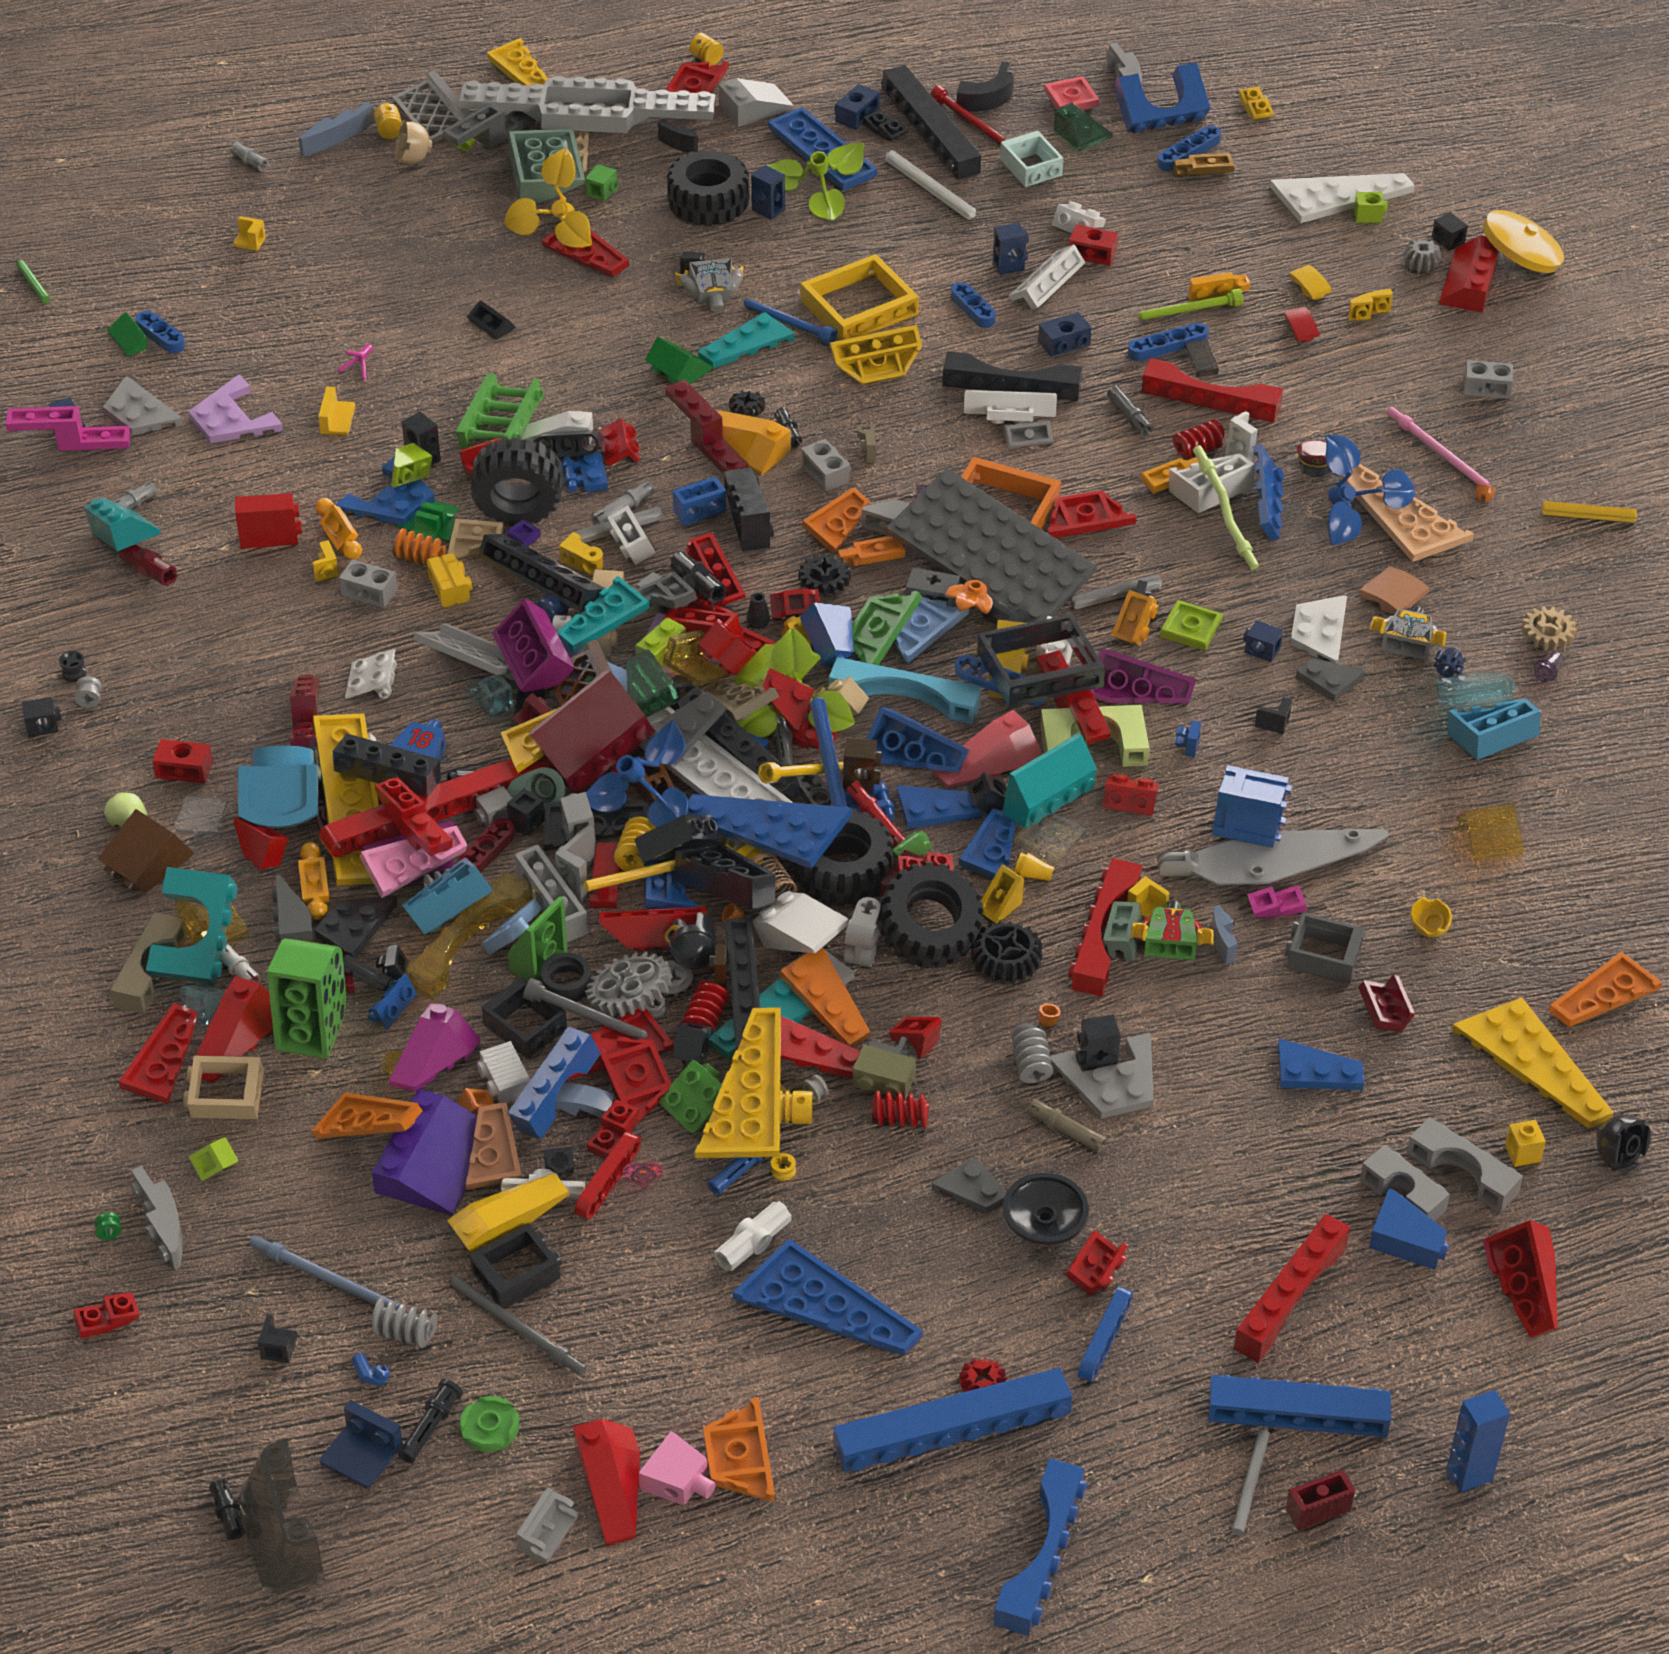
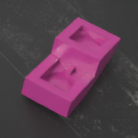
M1299 885L1275 893L1273 887L1247 894L1255 917H1281L1308 911Z

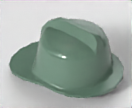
M543 767L517 777L510 783L507 790L513 798L525 788L544 800L545 810V802H560V798L564 797L565 786L559 773L553 769Z

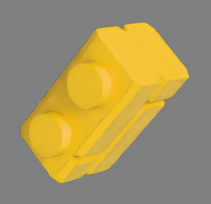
M453 553L442 555L441 558L438 556L428 559V576L441 605L445 608L453 606L455 603L468 602L470 599L469 591L473 590L470 577L464 576L465 568L463 562L457 561Z

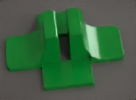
M424 501L421 505V511L416 512L415 518L405 526L397 525V528L414 531L415 538L419 533H422L424 540L427 536H432L433 542L436 538L450 542L455 521L452 519L459 511V508L439 501H434L433 503Z

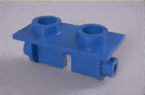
M404 973L398 980H393L391 986L382 996L384 999L378 1000L369 1009L368 1019L371 1022L381 1021L385 1029L388 1030L418 994L407 973Z

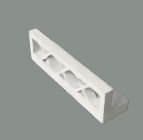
M1071 245L1056 251L1009 295L1011 301L1024 297L1031 310L1038 308L1085 264L1076 246Z

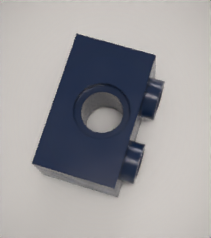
M858 84L841 100L836 102L834 107L835 122L857 130L863 124L865 116L879 110L880 92Z
M767 165L762 166L751 174V202L753 211L772 220L785 210V174Z
M1019 222L994 227L992 262L999 275L1025 270V261L1028 260L1026 244L1029 242V236Z
M1079 312L1040 323L1038 342L1048 355L1053 357L1090 345L1092 327Z

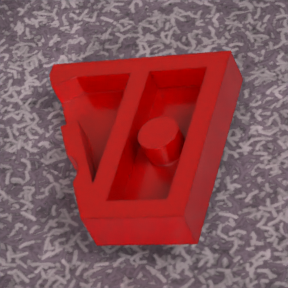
M769 668L761 686L764 687L765 691L769 688H776L779 698L769 703L778 716L782 715L791 726L789 729L796 733L799 730L815 689Z

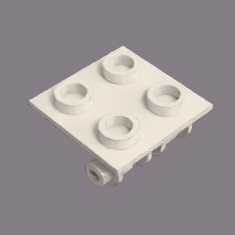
M396 650L380 652L352 662L345 698L348 699L375 690L380 698H388L392 693L391 685L394 682V670L397 667L394 659Z

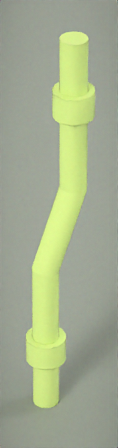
M1196 446L1193 452L1200 463L1199 467L1202 473L1207 475L1218 495L1224 522L1237 544L1236 549L1239 555L1244 557L1249 568L1255 570L1259 567V564L1252 553L1253 548L1249 541L1244 539L1234 521L1227 491L1215 471L1216 467L1213 461L1208 459L1203 448Z

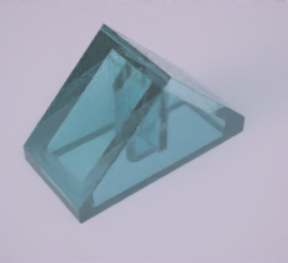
M206 984L181 986L179 991L182 1006L198 1011V1021L209 1024L225 993L223 990Z

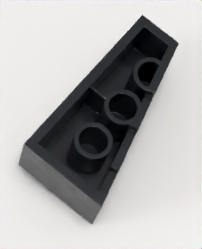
M752 468L724 471L726 497L742 551L770 548V538L774 537L772 523H770V511L763 492H761L758 476L755 477Z
M719 842L675 851L676 882L746 906L752 910H762L765 906L775 904V874Z

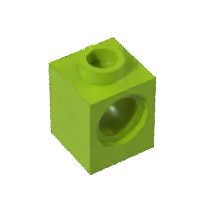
M1356 192L1354 203L1356 223H1382L1383 214L1387 213V201H1384L1382 192Z

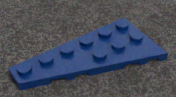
M788 1239L732 1292L733 1300L905 1356L923 1337V1330L791 1239Z

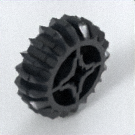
M1011 919L1008 923H1003L999 920L997 925L989 922L987 928L981 927L975 941L971 945L972 964H975L976 971L981 972L983 978L990 976L992 982L998 979L1001 980L1002 984L1005 981H1011L1014 985L1016 979L1024 982L1026 976L1033 977L1035 971L1039 969L1043 958L1042 943L1037 932H1032L1030 926L1023 928L1021 922L1013 924Z

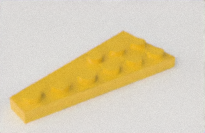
M1522 997L1453 1024L1452 1031L1458 1036L1462 1034L1472 1041V1046L1478 1050L1482 1048L1494 1057L1493 1061L1525 1084L1531 1083L1540 1090L1539 1094L1546 1099L1551 1097L1562 1105L1563 1111L1588 1129L1604 1123L1613 1117L1614 1112Z
M780 1007L752 1009L738 1050L735 1051L730 1070L726 1073L714 1103L709 1122L706 1123L703 1130L701 1142L695 1150V1158L780 1157Z

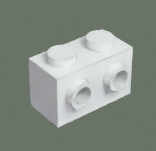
M628 505L607 517L613 526L610 532L616 543L620 541L623 543L619 548L626 559L631 557L636 565L656 553Z

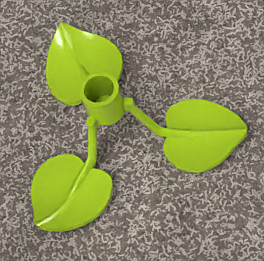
M851 143L837 147L828 154V157L824 152L816 151L811 154L810 161L807 162L804 172L800 163L791 159L780 160L773 164H767V166L785 174V191L795 190L799 185V180H803L811 168L813 174L820 176L823 192H818L811 196L809 209L813 215L827 221H833L841 216L845 207V200L843 194L837 189L826 191L824 174L828 171V166L832 170L837 169L842 175L857 173L863 166L864 144Z
M789 629L772 650L771 658L774 667L784 674L792 672L793 678L802 683L797 672H807L813 664L811 647L803 635L794 629ZM830 690L818 695L819 698L825 700L832 732L845 730L855 724L849 704L842 694ZM768 703L751 712V716L747 719L737 720L736 722L747 733L764 738L776 730L778 716ZM810 711L808 718L812 726L815 727L812 711Z

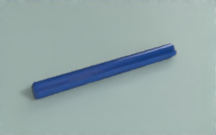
M815 697L810 702L831 804L832 806L848 807L826 703L823 698Z

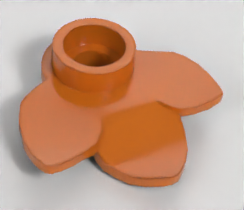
M978 580L967 581L964 585L951 586L945 594L946 597L955 599L958 611H964L976 606L979 611L987 614L992 608L993 601L987 594V587Z

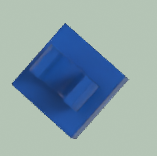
M1192 720L1190 729L1184 726L1177 727L1175 745L1178 747L1186 746L1185 756H1196L1202 722Z

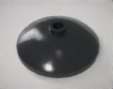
M1034 1173L1020 1178L1008 1189L1003 1202V1214L1010 1229L1024 1240L1040 1245H1055L1071 1240L1083 1230L1088 1220L1089 1203L1083 1190L1072 1180L1054 1173Z

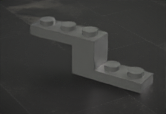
M489 103L444 129L443 138L459 146L476 136L477 141L492 149L509 138V131H522L537 122V120L523 111H512L505 116L504 111Z

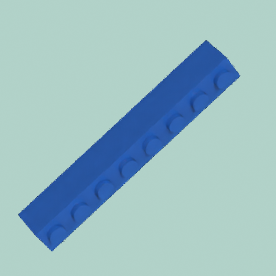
M1059 1367L834 1426L833 1443L843 1471H860L874 1464L890 1463L897 1458L908 1455L916 1456L927 1450L947 1448L961 1441H973L984 1435L1003 1433L1014 1427L1030 1426L1041 1420L1063 1417L1065 1414L1071 1413L1072 1394Z

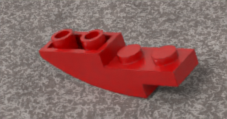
M398 777L375 785V790L390 818L416 851L423 849L432 856L453 848V839L425 812V803Z

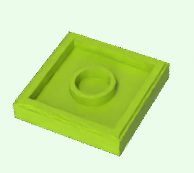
M1177 600L1160 630V637L1206 651L1222 622L1223 614Z

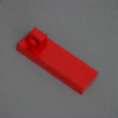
M596 843L592 879L620 873L621 868L617 866L614 860V853L618 843ZM619 884L591 890L590 908L616 909Z

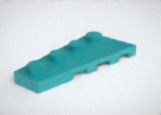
M764 312L700 349L698 357L712 365L714 369L739 360V356L743 354L751 356L758 353V349L768 346L771 349L778 346V342L783 340L791 342L795 340V333Z
M617 576L609 588L605 587L599 593V597L594 602L590 601L585 606V610L580 615L576 614L557 632V635L562 644L574 653L586 646L588 642L600 638L648 610L649 601L622 578Z
M781 977L759 995L760 1008L780 1007L781 1016L796 1023H800L802 1018L810 1013L815 1015ZM733 1017L710 1036L709 1046L727 1059L733 1057L736 1051Z

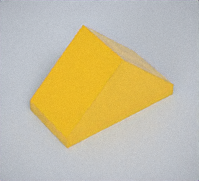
M1001 865L981 900L984 909L982 914L993 922L998 923L999 920L1002 921L1020 906L1023 900L1024 878L1005 865Z

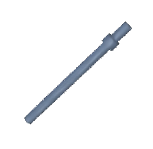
M253 1235L249 1241L250 1246L266 1253L268 1258L276 1262L283 1261L373 1305H376L381 1297L384 1298V1307H387L391 1301L374 1291L287 1251L285 1246L277 1242L270 1243L256 1235ZM395 1302V1310H398L401 1304Z

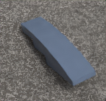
M366 102L354 112L346 109L333 120L328 117L322 119L298 137L300 154L307 156L325 150L363 131L375 122L373 105Z

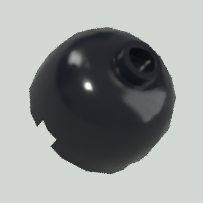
M1628 1114L1614 1115L1605 1121L1597 1131V1151L1602 1160L1622 1172H1630L1640 1164L1635 1161L1639 1158L1640 1154L1646 1155L1651 1141V1130L1649 1126L1644 1124L1646 1121Z

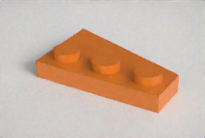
M853 487L805 518L802 522V527L830 552L836 554L862 518V508L868 506L870 501Z

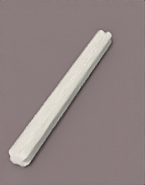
M893 150L886 153L885 160L967 220H971L972 217L976 216L975 208Z

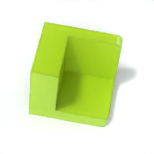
M226 1137L188 1156L202 1181L238 1162V1158Z

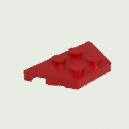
M722 61V65H709V62L682 63L665 90L668 92L685 90L689 93L706 91L712 94L727 72L729 62Z
M1102 490L1057 497L1048 534L1054 538L1135 525L1137 517L1134 513L1127 514L1124 512L1122 505L1116 500H1112Z
M594 1034L592 1039L601 1052L599 1059L617 1100L638 1108L640 1111L633 1126L634 1128L660 1103L661 1098L669 1091L672 1085L653 1040H632L628 1037L619 1036L616 1040L601 1038V1034Z

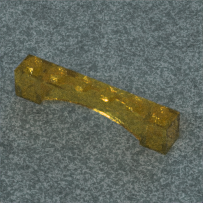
M505 871L499 878H496L491 883L490 887L493 889L491 893L462 911L458 918L449 927H446L433 943L426 946L424 952L416 960H412L409 963L406 973L415 990L434 1000L450 984L448 969L460 948L481 929L495 921L513 916L526 903L532 900L531 884L508 871Z

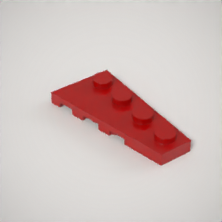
M646 1008L644 1011L636 1009L634 1015L628 1013L618 1019L647 1032L646 1039L653 1040L658 1054L674 1049V1043ZM606 1026L590 1034L591 1037L594 1034H601V1038L617 1040L619 1036L638 1040ZM599 1057L587 1074L575 1073L567 1080L604 1070Z
M781 1016V1059L793 1061L795 1066L804 1068L808 1065L815 1066L821 1072L853 1079V1067L861 1051Z

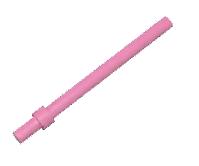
M1394 407L1388 409L1387 414L1398 422L1400 428L1412 433L1475 484L1490 486V482L1415 425L1412 418L1401 414Z

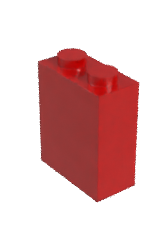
M293 493L235 497V516L241 549L298 545V535L303 534L302 521L297 520V517H300L299 502L294 503Z

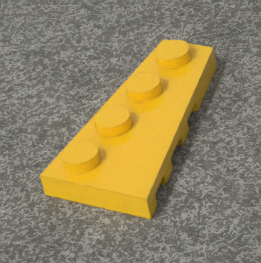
M521 38L487 52V60L515 83L529 86L540 84L543 86L548 80L542 69L538 68L536 60L530 56L528 48L524 47Z

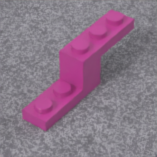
M79 406L11 408L7 410V431L54 429L59 451L129 448L130 426L82 427Z

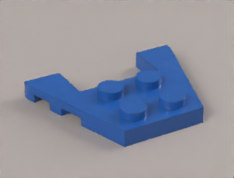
M395 456L382 466L383 474L392 478ZM419 479L395 488L390 484L369 502L349 493L335 505L339 506L343 513L345 511L353 512L356 517L374 516L376 521L405 526L415 518L417 511H421V505L424 501L429 503L435 501V494Z

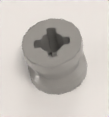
M91 676L80 678L76 685L75 702L85 708L97 706L100 701L101 682Z

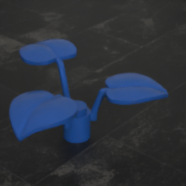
M1328 435L1325 437L1327 467L1332 474L1344 476L1341 481L1337 482V486L1329 490L1328 494L1329 500L1334 504L1330 509L1328 517L1329 539L1331 545H1337L1353 540L1361 531V517L1357 511L1351 510L1352 505L1349 504L1355 496L1384 492V504L1389 508L1399 509L1411 503L1415 495V487L1405 472L1399 469H1392L1383 476L1382 485L1384 488L1355 491L1353 486L1344 483L1352 475V468H1356L1360 464V452L1357 446L1350 439L1343 436Z
M673 720L670 721L651 739L645 751V758L647 760H641L639 757L634 759L630 755H625L618 760L616 765L619 774L610 772L600 777L586 792L590 807L602 813L617 811L626 802L627 796L624 790L628 788V780L631 783L640 782L658 799L650 805L648 810L649 821L655 827H659L687 814L688 800L681 790L670 787L661 796L643 779L645 773L642 765L658 767L662 763L665 766H669L682 757L685 751V740L677 724Z

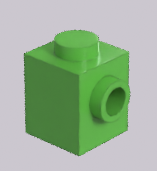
M597 164L585 178L586 196L606 201L618 188L617 170Z

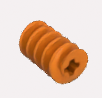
M402 528L394 540L392 553L394 557L397 556L399 559H406L410 562L414 561L417 564L423 563L424 566H427L428 559L438 556L441 558L442 555L447 554L446 545L441 546L440 538H436L433 542L432 536H427L424 540L422 533H419L415 538L414 531H410L407 535L406 529Z

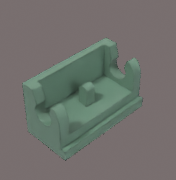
M1113 902L1103 939L1104 944H1107L1108 953L1113 959L1116 956L1115 950H1121L1126 961H1134L1139 939L1136 937L1130 938L1132 924L1143 921L1139 903Z

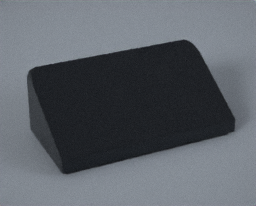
M479 300L467 316L470 321L496 339L516 327L510 320L481 300Z

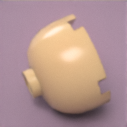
M403 120L398 131L401 134L400 140H396V160L399 163L416 164L421 162L427 153L431 152L432 140H429L428 132L421 124Z

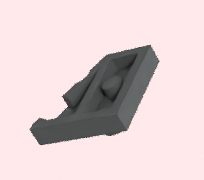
M1314 658L1310 659L1296 671L1297 679L1333 702L1364 679L1365 676L1363 669Z
M976 1157L932 1181V1190L939 1193L942 1190L954 1195L955 1201L971 1205L974 1209L985 1214L1003 1205L1007 1192Z

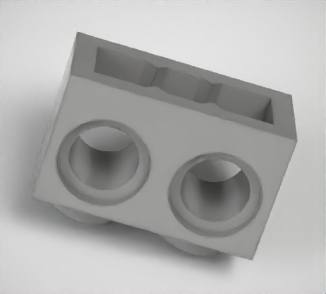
M1467 360L1464 375V395L1510 399L1513 384V364Z
M826 439L801 448V466L825 493L849 483V473L851 472L849 462L843 459L836 447L832 446Z
M353 559L339 577L341 596L382 608L387 606L398 590L396 572Z

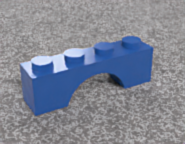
M568 1026L508 1111L510 1118L520 1132L540 1140L556 1118L555 1103L563 1083L575 1073L587 1074L601 1054L590 1034Z

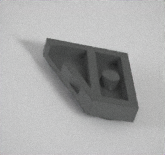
M675 572L635 589L649 603L674 609L685 607L690 602L697 600L695 590Z

